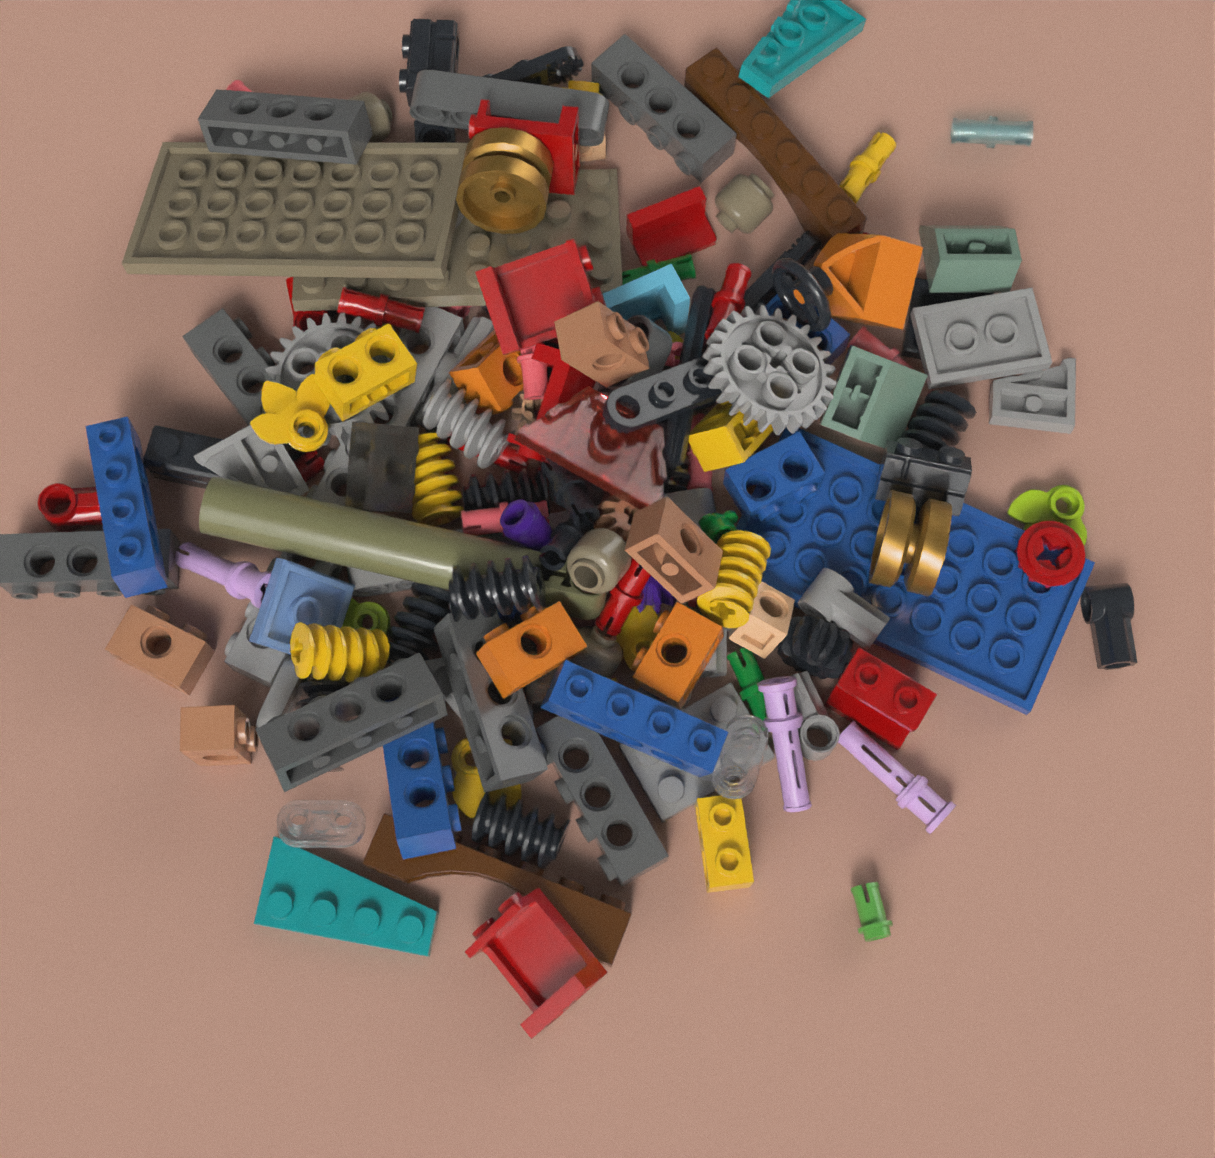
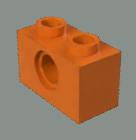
M495 329L449 372L458 390L462 388L466 390L464 400L467 404L475 398L479 400L476 410L477 414L483 413L488 408L493 410V415L504 412L513 405L514 401L512 399L520 391L524 390L521 364L517 363V357L521 356V351L503 355Z
M560 601L548 608L545 607L541 611L532 607L528 612L520 615L522 623L511 629L504 623L484 636L487 643L484 644L476 655L503 699L554 670L565 660H571L587 647ZM521 638H529L534 641L538 650L537 655H531L524 651L521 646Z
M676 602L671 612L665 609L660 615L653 630L657 634L649 649L646 647L641 648L633 661L631 669L635 671L632 677L637 686L681 710L721 643L724 632L722 626ZM681 645L687 650V655L679 663H669L663 658L664 652L668 647Z

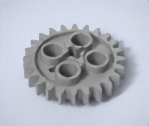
M761 305L755 314L749 306H746L740 314L734 310L726 320L722 319L706 342L709 347L703 353V357L709 362L703 371L706 374L714 375L708 387L711 389H721L722 391L716 401L718 403L729 401L732 404L729 410L730 416L740 411L744 414L743 425L747 426L754 419L758 421L759 432L762 433L771 424L776 435H780L786 427L791 434H794L801 426L805 429L808 428L814 420H817L826 411V406L834 398L830 392L837 385V382L829 377L836 369L835 366L824 364L831 354L829 351L818 350L817 346L822 341L821 337L810 339L807 336L810 330L809 325H805L800 329L796 327L795 315H792L787 321L783 320L779 308L775 310L772 316H769L764 305Z
M325 313L322 318V325L318 326L311 318H308V330L305 332L296 326L292 327L296 337L293 341L280 338V342L285 349L284 352H271L270 354L278 366L266 367L265 371L270 379H272V382L283 384L297 391L304 379L311 374L315 375V368L308 374H299L302 368L311 364L315 365L320 356L332 348L338 347L342 349L355 342L357 336L369 328H378L374 323L365 328V324L360 316H357L350 325L345 313L340 314L337 323H332L328 314ZM384 355L372 358L378 363H388L391 361L390 358ZM349 375L337 377V381L340 383H351L355 380ZM392 394L343 422L330 404V408L324 417L328 425V435L323 445H328L332 435H336L340 444L345 445L346 434L351 432L358 441L362 440L360 428L364 426L373 432L377 431L373 419L376 417L384 420L389 419L384 406H397L398 401L395 395ZM303 426L298 430V433L303 430L305 438L311 437L314 434L313 429L308 426Z

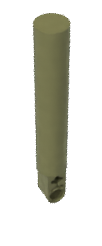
M217 476L212 477L209 481L202 499L199 529L203 534L448 590L454 565H459L464 577H467L471 563H476L481 574H486L488 561L493 560L498 571L503 572L505 558H511L517 570L521 569L523 556L528 555L533 567H540L546 591V608L560 601L570 617L590 620L600 615L606 603L607 593L589 594L582 592V589L575 585L569 575L567 561L560 570H549L539 560V555L542 553L531 550V548Z

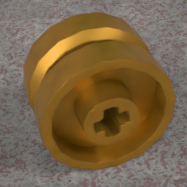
M493 128L476 134L466 145L456 196L460 212L471 223L490 232L518 234L535 228L544 219L554 165L550 151L539 139L516 129Z
M891 490L886 499L876 534L869 570V583L886 587L893 586L898 581L904 563H906L904 584L907 592L930 596L936 585L948 547L952 505L951 503L929 499L922 505L916 523H914L916 503L913 495Z

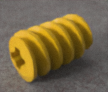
M437 433L413 436L401 442L397 448L399 456L403 458L401 468L406 473L405 485L410 489L408 499L414 505L411 509L412 516L417 520V523L430 526L447 524L461 517V511L464 510V507L452 506L453 503L462 498L461 491L448 490V488L455 486L459 481L455 475H445V473L455 468L453 460L441 459L452 451L450 445L438 444L441 438L437 436Z
M742 530L723 534L717 541L716 545L723 553L716 587L698 596L697 599L700 612L706 618L724 628H738L744 626L749 621V612L753 609L754 605L753 599L758 594V586L762 582V573L766 570L767 559L771 555V547L763 537Z
M299 622L295 624L291 633L290 653L296 675L300 679H305L312 673L313 678L316 680H322L328 674L329 679L332 681H338L344 676L346 681L352 682L358 677H368L382 670L389 657L390 645L388 637L380 629L369 630L362 627L354 629L350 626L339 628L335 625L323 627L317 623L306 625Z

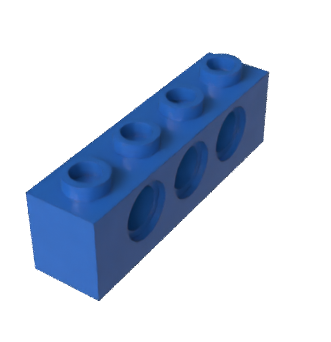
M128 416L85 426L113 580L125 598L168 588L146 467L143 464L144 456L140 438Z
M567 660L557 667L540 707L697 777L713 773L729 733Z
M391 697L387 699L385 702L394 701L399 697ZM434 721L383 745L395 834L402 859L456 849L454 832L462 830L457 804L449 805L447 793L455 791L451 766H442L440 754L448 753L444 727L436 728ZM417 762H427L422 767L411 768ZM423 800H433V803L429 806H416Z

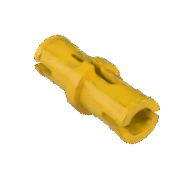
M880 132L874 134L861 155L855 156L851 161L848 174L839 184L855 204H857L867 186L877 181L881 174L880 169L896 149V142L887 133L883 132L880 134Z

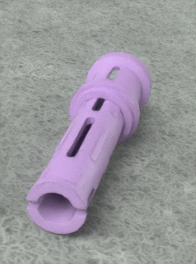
M185 542L179 546L180 549L190 553L187 556L176 551L175 562L179 567L224 585L230 596L237 599L248 598L255 607L260 609L272 573L271 571L260 572L255 564L248 561L234 563L197 547L191 542Z
M783 676L760 681L757 684L758 691L763 692L767 714L763 722L764 727L767 728L768 732H772L784 803L783 809L786 812L807 810L811 808L812 804L809 799L805 765L798 728L802 726L803 715L797 712L794 694L797 679L793 676Z
M855 721L839 735L838 743L845 747L867 770L898 796L895 799L898 802L897 805L901 809L907 807L926 825L925 830L929 834L957 806L952 801L947 803L927 785L928 779L925 776L921 777L918 774L915 777L886 749L864 732ZM865 746V747H866L871 753H873L881 762H883L892 772H891V773H888V772H887L882 766H880L871 756H869V755L862 749V747ZM899 777L908 786L905 788L896 780V778ZM921 797L935 810V813L931 812L918 798Z

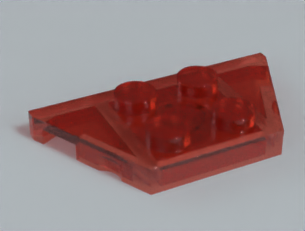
M589 386L574 394L570 401L556 405L548 410L545 416L530 425L528 423L525 424L518 431L514 439L515 441L640 510L664 498L663 481L667 478L666 462L662 456V450L665 447L663 428L654 424L640 428L633 433H617L616 429H610L611 426L604 422L606 419L602 416V406L608 397ZM618 402L615 404L617 412L626 419H633L635 417L634 411Z

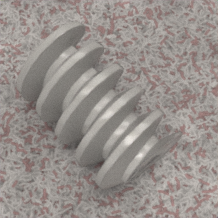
M448 378L426 402L422 412V416L424 415L423 425L427 429L437 426L436 433L441 439L451 436L450 445L454 449L465 445L463 453L466 458L471 459L479 454L477 465L481 469H485L498 459L509 444L506 441L508 434L505 435L503 433L506 420L502 418L495 424H490L489 421L493 410L488 408L478 415L476 410L479 400L475 398L467 405L463 404L466 390L462 388L451 395L449 391L452 380Z

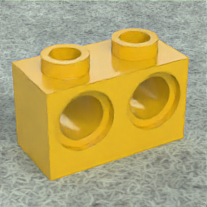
M388 323L379 329L369 328L357 336L355 342L342 349L335 347L323 353L318 361L315 362V382L343 422L414 383L417 362ZM384 355L390 358L391 361L388 363H378L372 358ZM340 375H349L355 380L351 383H340L335 378Z
M727 401L718 403L690 431L688 442L703 471L708 472L744 463L774 431L772 425L770 424L763 433L759 432L758 421L754 419L747 426L743 425L744 414L739 411L735 415L730 416L729 410L732 404Z
M741 793L697 798L694 809L706 892L751 887L754 883Z

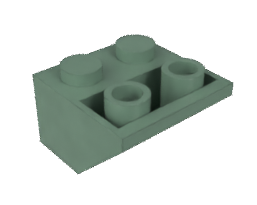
M920 225L919 235L921 246L923 247L922 252L929 292L1004 293L1011 290L1022 261L1014 228L995 225Z
M850 345L836 379L837 385L831 391L834 398L826 406L827 409L822 414L819 423L822 426L858 440L885 448L887 440L897 442L905 431L928 375Z

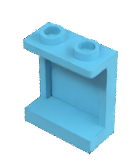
M672 264L603 294L606 306L613 312H618L625 320L635 315H644L652 322L662 319L667 330L677 335H681L686 331L690 297Z

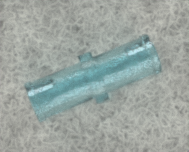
M989 116L988 120L952 119L951 144H985L986 148L993 149L995 145L1031 146L1033 121L998 120L997 116Z

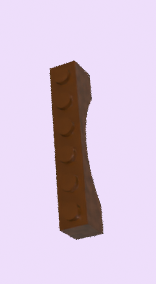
M717 47L686 68L684 87L737 133L736 139L761 163L782 191L804 232L810 230L822 240L819 248L820 251L837 233H863L867 221L866 215L752 86L738 77L739 72Z
M385 813L383 814L362 862L366 867L406 884L432 877L459 875L480 877L497 882L524 896L539 887L598 961L612 967L632 915L624 911L625 902L606 894H601L599 900L584 895L585 886L564 877H560L558 884L542 877L543 869L520 860L517 867L501 861L503 853L491 847L479 844L477 850H473L461 845L463 837L454 833L456 849L402 859L396 840L393 817Z

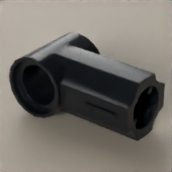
M1122 583L1084 587L1080 597L1081 612L1085 623L1091 626L1097 668L1113 670L1134 666L1138 661L1131 620L1134 615V596L1130 585Z

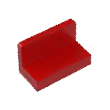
M700 186L626 215V234L642 266H646V261L655 259V262L658 263L685 256L688 253L694 254L716 244V235L705 215L707 199Z

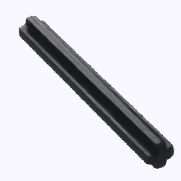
M700 285L693 293L679 365L702 357L706 351L707 339L705 332L714 310L711 304L716 293L713 288ZM695 408L667 420L659 460L661 466L672 470H679L681 465L684 464Z

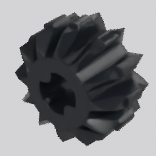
M809 615L803 616V618L797 616L791 618L788 634L779 643L777 653L782 658V661L786 665L794 667L795 671H808L809 676H817L820 679L839 678L840 674L844 672L846 665L849 664L854 642L849 638V634L845 630L838 629L836 624L825 622L822 618L814 619Z

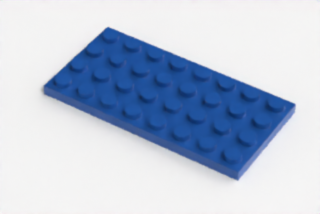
M787 427L784 429L779 441L793 435ZM799 428L795 433L800 431L825 472L822 484L819 487L820 492L804 503L798 504L795 500L783 506V512L766 523H761L760 520H757L747 525L743 516H741L736 526L737 530L749 531L760 535L771 547V555L767 559L766 570L762 573V582L794 599V607L800 609L798 601L823 568L831 569L843 576L852 585L855 594L890 617V620L873 644L1028 715L1037 699L1095 562L1085 558L1084 567L1080 574L1064 587L1061 585L1045 588L1044 585L1037 582H1029L1026 573L1018 568L1019 561L1017 552H1015L1019 539L1025 530L963 503L960 516L952 515L945 559L930 596L907 592L904 584L906 563H904L898 581L893 586L886 587L869 583V570L874 543L886 502L875 499V485L880 464ZM788 466L783 469L790 478L799 479L804 477L803 471L796 466ZM756 485L752 497L764 498L768 493L764 487ZM916 508L914 523H916L920 508ZM1045 545L1044 551L1036 560H1049L1056 567L1055 559L1064 549L1050 551L1047 545Z

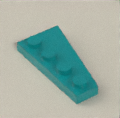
M790 0L783 15L777 17L767 36L761 38L742 63L738 77L769 99L861 33L866 18L840 0Z
M274 836L254 924L430 957L439 913Z

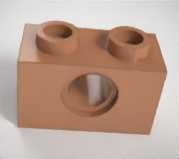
M599 301L554 322L562 361L605 387H609L649 369L646 354L649 350V342L643 330L635 327L623 319L618 312H613Z
M668 497L634 513L625 546V551L681 604L716 587L723 551Z
M131 604L105 650L116 659L190 696L215 653L205 641L208 636L188 624H184L183 628L180 629L168 623L171 617L153 606L148 605L144 611ZM171 638L170 649L162 655H155L154 649L156 644L162 639Z
M235 705L181 707L180 752L199 766L252 764V752H257L259 746V737L255 730L257 727L252 726V721Z

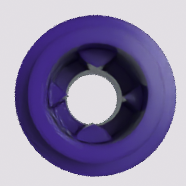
M521 499L513 501L504 509L500 518V524L503 527L505 536L527 548H531V550L540 551L551 539L550 536L553 529L533 502H526Z

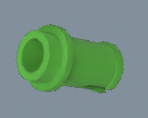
M878 882L866 883L870 898L869 903L866 901L862 885L850 889L861 923V927L857 930L859 934L864 935L865 942L891 936L889 927L893 926V922L887 920Z

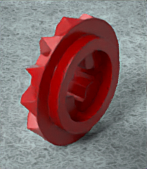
M1041 521L1030 526L1021 535L1015 550L1019 561L1018 568L1026 573L1029 582H1037L1044 585L1045 588L1061 585L1064 587L1074 580L1082 571L1086 557L1084 544L1079 535L1069 526L1057 521ZM1045 545H1047L1050 551L1064 549L1055 559L1056 567L1049 560H1036L1044 551Z

